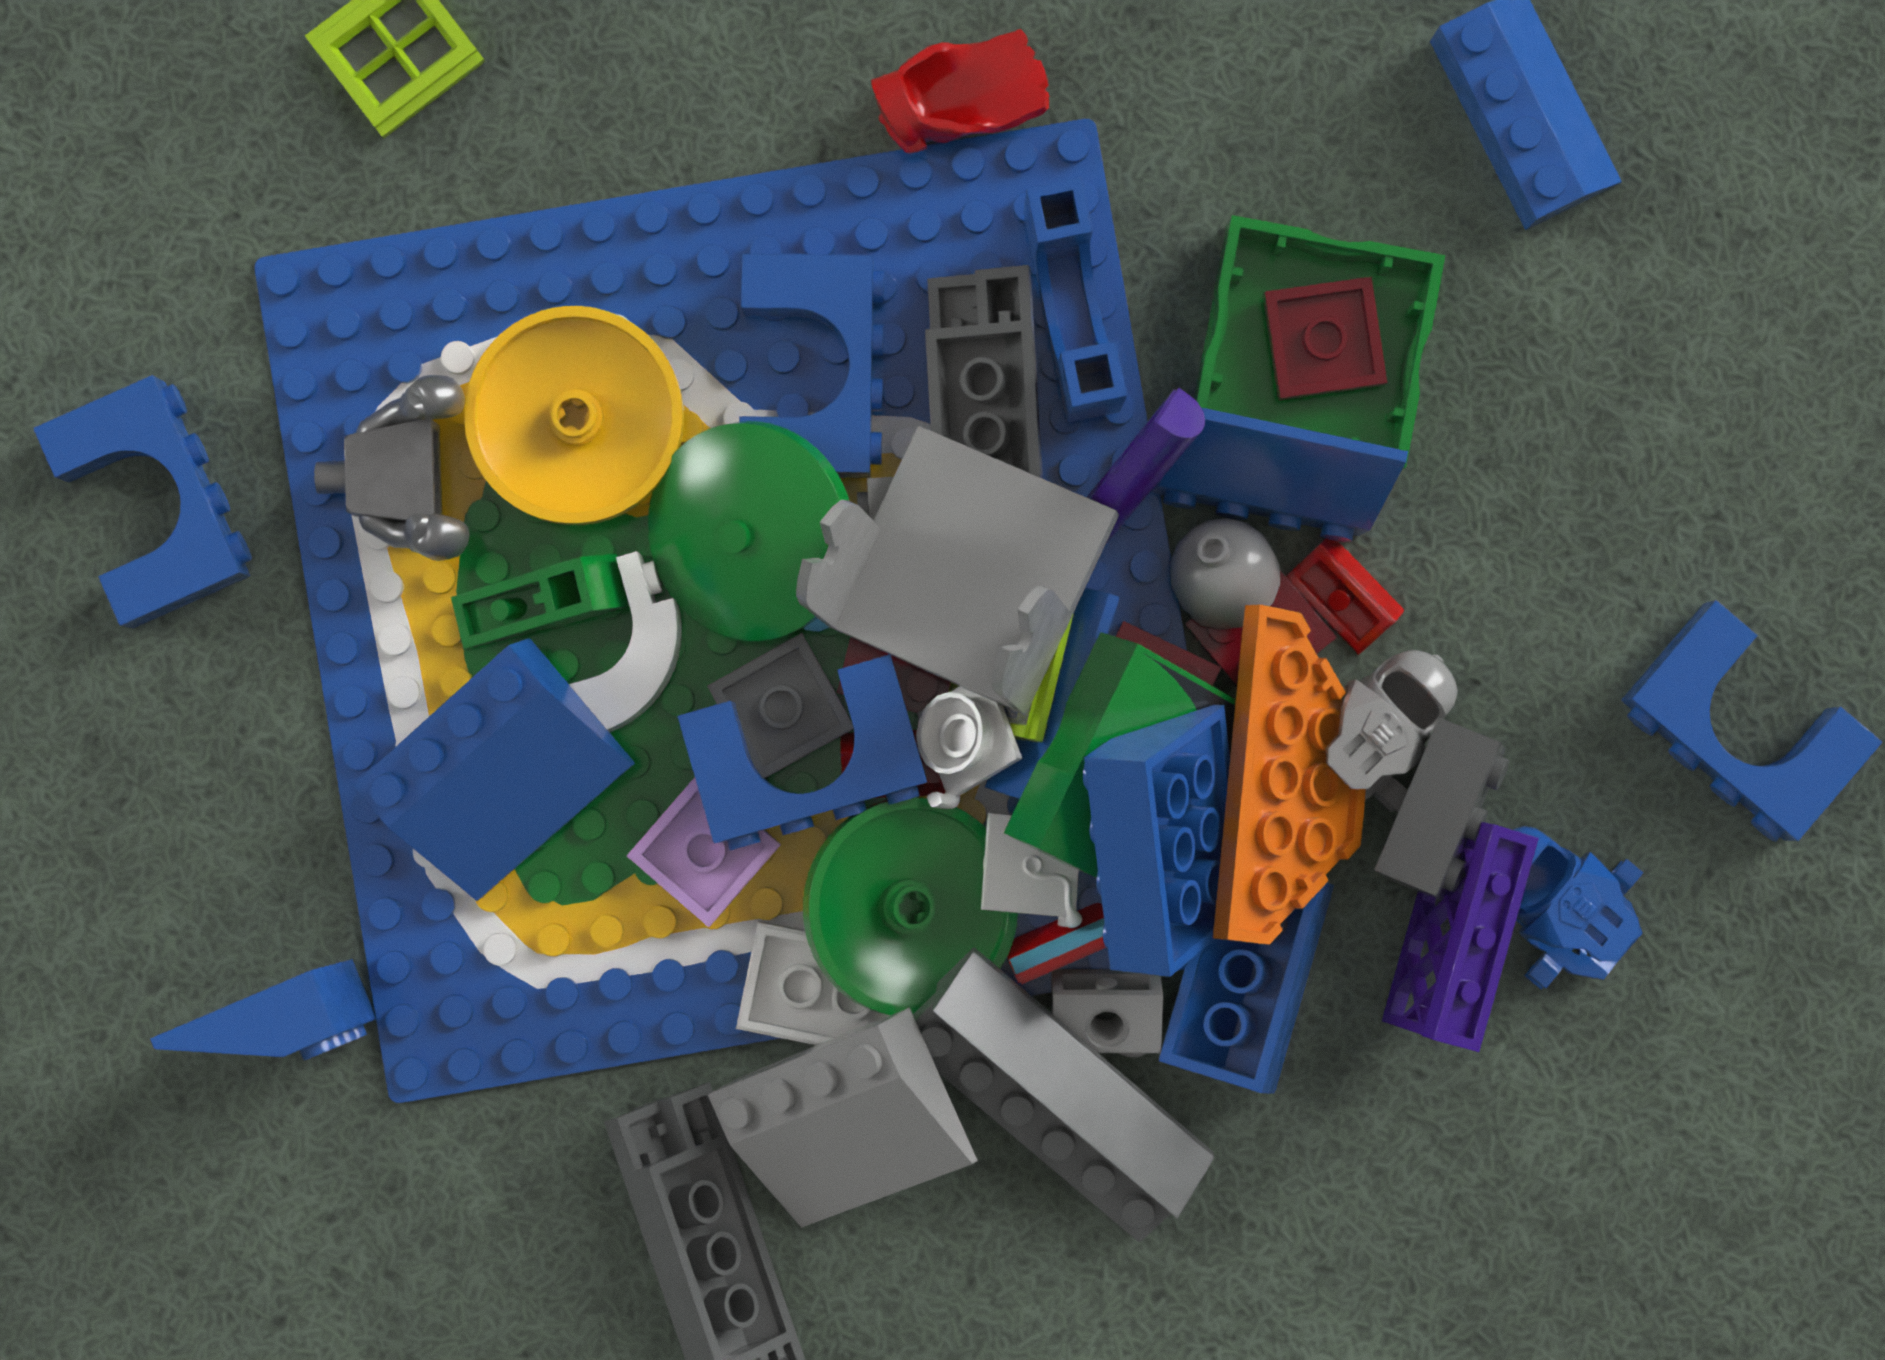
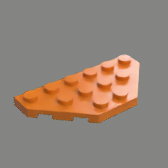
M1260 604L1245 605L1213 939L1270 945L1283 931L1280 924L1295 908L1303 909L1329 881L1326 874L1340 859L1348 860L1361 846L1366 789H1350L1326 764L1325 748L1338 735L1341 706L1343 704L1342 697L1346 692L1327 658H1318L1309 642L1307 635L1311 630L1303 615L1299 612Z

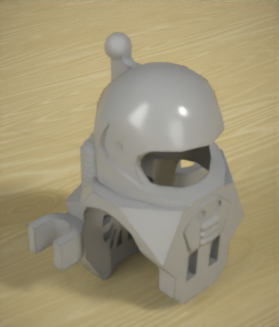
M1413 649L1388 658L1370 676H1365L1361 682L1357 679L1350 680L1343 687L1346 694L1342 697L1343 704L1341 706L1339 732L1325 748L1326 764L1350 789H1366L1365 800L1374 794L1376 799L1390 813L1394 810L1399 812L1408 791L1392 775L1406 773L1420 763L1426 749L1424 743L1430 738L1431 731L1434 729L1438 718L1444 719L1453 708L1458 692L1454 677L1439 655H1431L1427 652Z

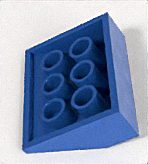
M1202 408L1205 416L1203 430L1153 488L1151 493L1164 495L1163 503L1173 507L1195 509L1197 502L1216 506V514L1225 518L1247 520L1248 514L1268 517V525L1274 528L1300 531L1302 524L1321 528L1320 536L1340 542H1352L1353 535L1360 536L1371 530L1406 463L1408 451Z
M528 638L510 644L352 786L392 832L478 901L631 768L635 762L534 642Z
M1212 705L1111 738L1084 757L1083 782L1089 794L1091 810L1089 831L1091 840L1095 843L1098 866L1096 887L1102 898L1105 922L1103 942L1106 948H1108L1110 970L1171 977L1215 940L1213 939L1230 765L1224 705Z
M353 959L305 972L155 1036L150 1040L156 1050L285 1057L300 1051L303 1061L367 1035L364 1024L375 1020L376 1016Z

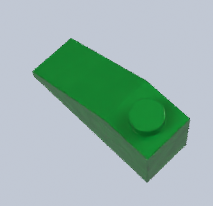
M617 554L577 557L452 596V605L463 649H470L589 619L628 607V598L616 560Z

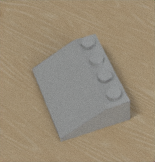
M910 1008L745 1074L708 1094L729 1145L801 1228L972 1165L978 1161Z

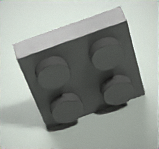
M803 633L707 686L717 704L727 701L735 702L751 760L764 779L854 729L850 717Z

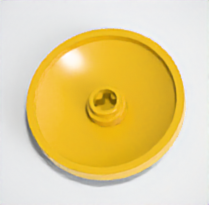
M562 306L542 310L524 317L508 327L489 345L475 366L469 381L464 406V424L467 442L475 464L489 485L502 498L519 510L540 520L564 525H587L607 521L625 514L652 494L670 466L672 455L680 448L684 428V405L679 382L671 364L659 346L643 330L625 318L609 311L585 306Z

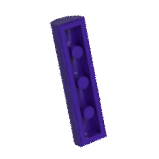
M1180 388L1174 389L1086 497L1116 510L1119 514L1106 544L1204 428L1205 416L1202 408L1194 398Z

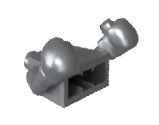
M426 375L417 379L406 389L401 398L389 402L361 421L356 433L345 436V461L316 462L314 478L317 493H346L347 513L359 517V523L363 530L394 548H407L436 561L458 557L463 553L468 544L469 530L464 522L442 515L440 425L432 419L449 418L460 414L465 405L463 389L453 378L448 376Z

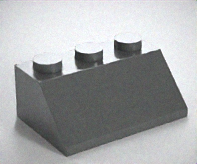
M1438 718L1374 869L1377 873L1387 880L1439 900H1443L1446 890L1456 891L1467 864L1466 861L1460 859L1467 840H1477L1481 822H1486L1488 811L1481 808L1489 788L1496 791L1499 789L1509 766L1510 760L1503 758L1506 749L1502 743Z

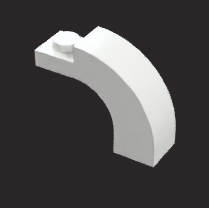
M638 552L616 557L633 620L632 636L625 654L607 672L590 679L569 684L609 732L617 730L635 720L658 699L675 670L681 647L682 623L679 605L674 598L656 603L654 594L662 592L654 561L645 563L643 556Z

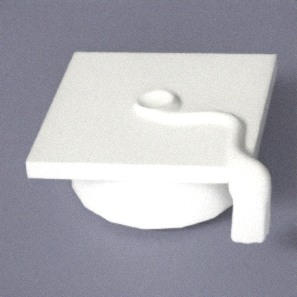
M961 686L951 692L936 696L924 709L917 713L919 717L916 734L918 751L925 764L939 773L946 791L944 794L939 792L928 794L927 799L931 807L941 809L957 807L960 802V795L1022 759L1003 705Z
M987 814L981 910L1058 916L1057 924L1059 926L1068 928L1079 926L1082 922L1081 914L1076 911L1079 870L1063 864L1004 834L1012 815Z

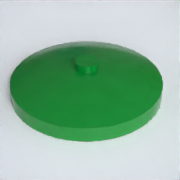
M758 421L734 422L708 429L695 435L675 451L664 477L652 492L648 512V538L655 567L671 597L676 600V603L686 614L705 628L717 634L744 641H763L785 636L806 627L818 619L800 605L796 597L802 559L824 558L829 544L824 541L820 521L840 500L849 501L848 494L836 470L827 458L815 446L795 432L778 425Z
M911 798L890 805L885 800L866 807V810L862 813L849 816L827 837L817 852L808 872L803 897V920L806 937L813 957L821 971L838 991L858 1005L877 1013L890 1016L910 1008L912 1014H914L936 992L937 983L973 947L1001 969L1014 940L1018 913L981 910L983 860L986 842V827L957 807L953 809L931 807L926 798Z

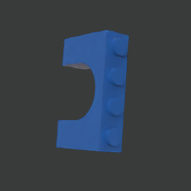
M1082 177L1027 188L1023 215L1066 421L1070 423L1118 413L1121 411L1126 400L1127 391L1116 341L1108 342L1100 312L1090 253L1093 229Z
M742 253L741 309L744 316L806 317L827 325L841 338L848 351L849 372L840 394L821 411L802 417L739 416V422L758 421L771 423L795 432L815 446L827 458L840 478H871V465H881L882 432H872V411H882L883 379L872 378L873 357H883V324H873V303H884V271L874 270L873 255Z
M153 375L33 428L55 478L72 482L124 458L146 456L155 458L169 470L177 484L180 494V514L176 527L166 542L155 551L98 576L119 625L128 628H136L250 577L245 563L252 560L250 550L239 531L232 533L224 517V514L230 511V506L222 488L217 482L209 483L202 467L203 464L209 462L201 440L196 433L188 435L180 416L187 414V408L180 392L174 384L167 386L163 380Z
M1717 600L1704 603L1622 698L1621 701L1631 709L1627 717L1646 734L1653 736L1657 731L1672 744L1668 750L1669 754L1681 765L1691 771L1699 767L1714 781L1709 787L1722 800L1734 807L1740 802L1755 816L1750 822L1764 836L1774 842L1780 837L1784 841H1799L1881 745L1882 741L1842 707L1826 708L1785 756L1771 764L1754 766L1744 763L1729 754L1719 743L1711 725V699L1718 682L1758 635Z
M891 655L837 670L853 723L854 749L844 772L833 783L815 792L804 794L787 792L773 786L759 774L751 760L735 702L727 701L678 716L714 844L727 840L729 850L731 851L761 842L758 831L780 825L783 836L814 827L811 816L833 810L835 820L865 811L864 801L886 795L888 805L920 796L917 785L927 783L928 781Z

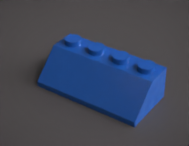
M1495 0L1487 2L1439 26L1430 43L1525 230L1622 183L1530 0Z
M1089 588L1084 589L1073 613L1043 742L1015 739L1022 759L987 779L984 788L1020 799L1037 762L1049 748L1059 729L1066 702L1100 632L1108 634L1120 597ZM1005 707L1007 717L1018 719L1019 712Z
M1326 883L1303 909L1295 908L1280 924L1283 931L1270 945L1215 939L1186 963L1159 1062L1259 1093L1275 1094L1333 892V884Z

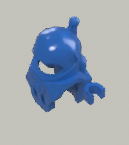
M1522 826L1512 829L1539 838L1516 921L1522 926L1518 933L1528 943L1544 953L1524 976L1540 990L1542 988L1546 989L1561 969L1572 975L1604 980L1621 957L1643 933L1632 903L1623 896L1636 883L1643 872L1628 859L1620 861L1613 871L1610 872L1591 852L1585 853L1579 858L1573 852L1559 846L1549 836L1536 828ZM1578 949L1577 954L1572 952V950Z

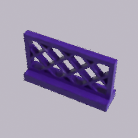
M1481 822L1477 840L1468 839L1460 857L1461 860L1467 862L1465 868L1466 876L1460 881L1456 891L1446 890L1444 899L1437 906H1435L1436 898L1417 892L1382 1022L1418 1033L1435 1041L1476 1052L1480 1051L1539 838L1495 824ZM1448 918L1451 929L1442 937L1440 925ZM1427 940L1429 952L1421 959L1420 955L1423 944ZM1434 971L1436 982L1428 989L1425 978ZM1412 992L1414 1004L1404 1014L1409 994Z

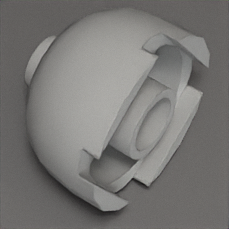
M1230 518L1207 520L1190 529L1176 545L1170 561L1172 589L1183 610L1189 613L1191 618L1198 624L1218 630L1242 627L1245 605L1260 604L1270 606L1274 602L1280 586L1279 562L1267 539L1247 522Z

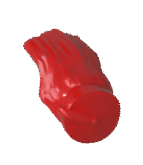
M1020 28L1016 31L996 36L988 41L971 44L941 42L929 45L909 58L898 70L871 79V85L881 111L879 122L885 126L889 136L905 153L912 154L927 149L926 143L932 140L947 143L971 134L1006 131L1023 124L1027 120L1043 115L1049 108L1050 96L1049 92L1045 90L1049 86L1048 77L1041 60L1034 59L1036 53L1030 46H1027V35Z

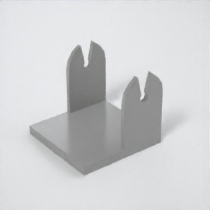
M918 425L874 520L859 505L848 500H840L820 521L824 541L829 544L828 550L823 559H802L797 579L796 597L800 605L829 628L1026 716L1119 514L1112 508Z

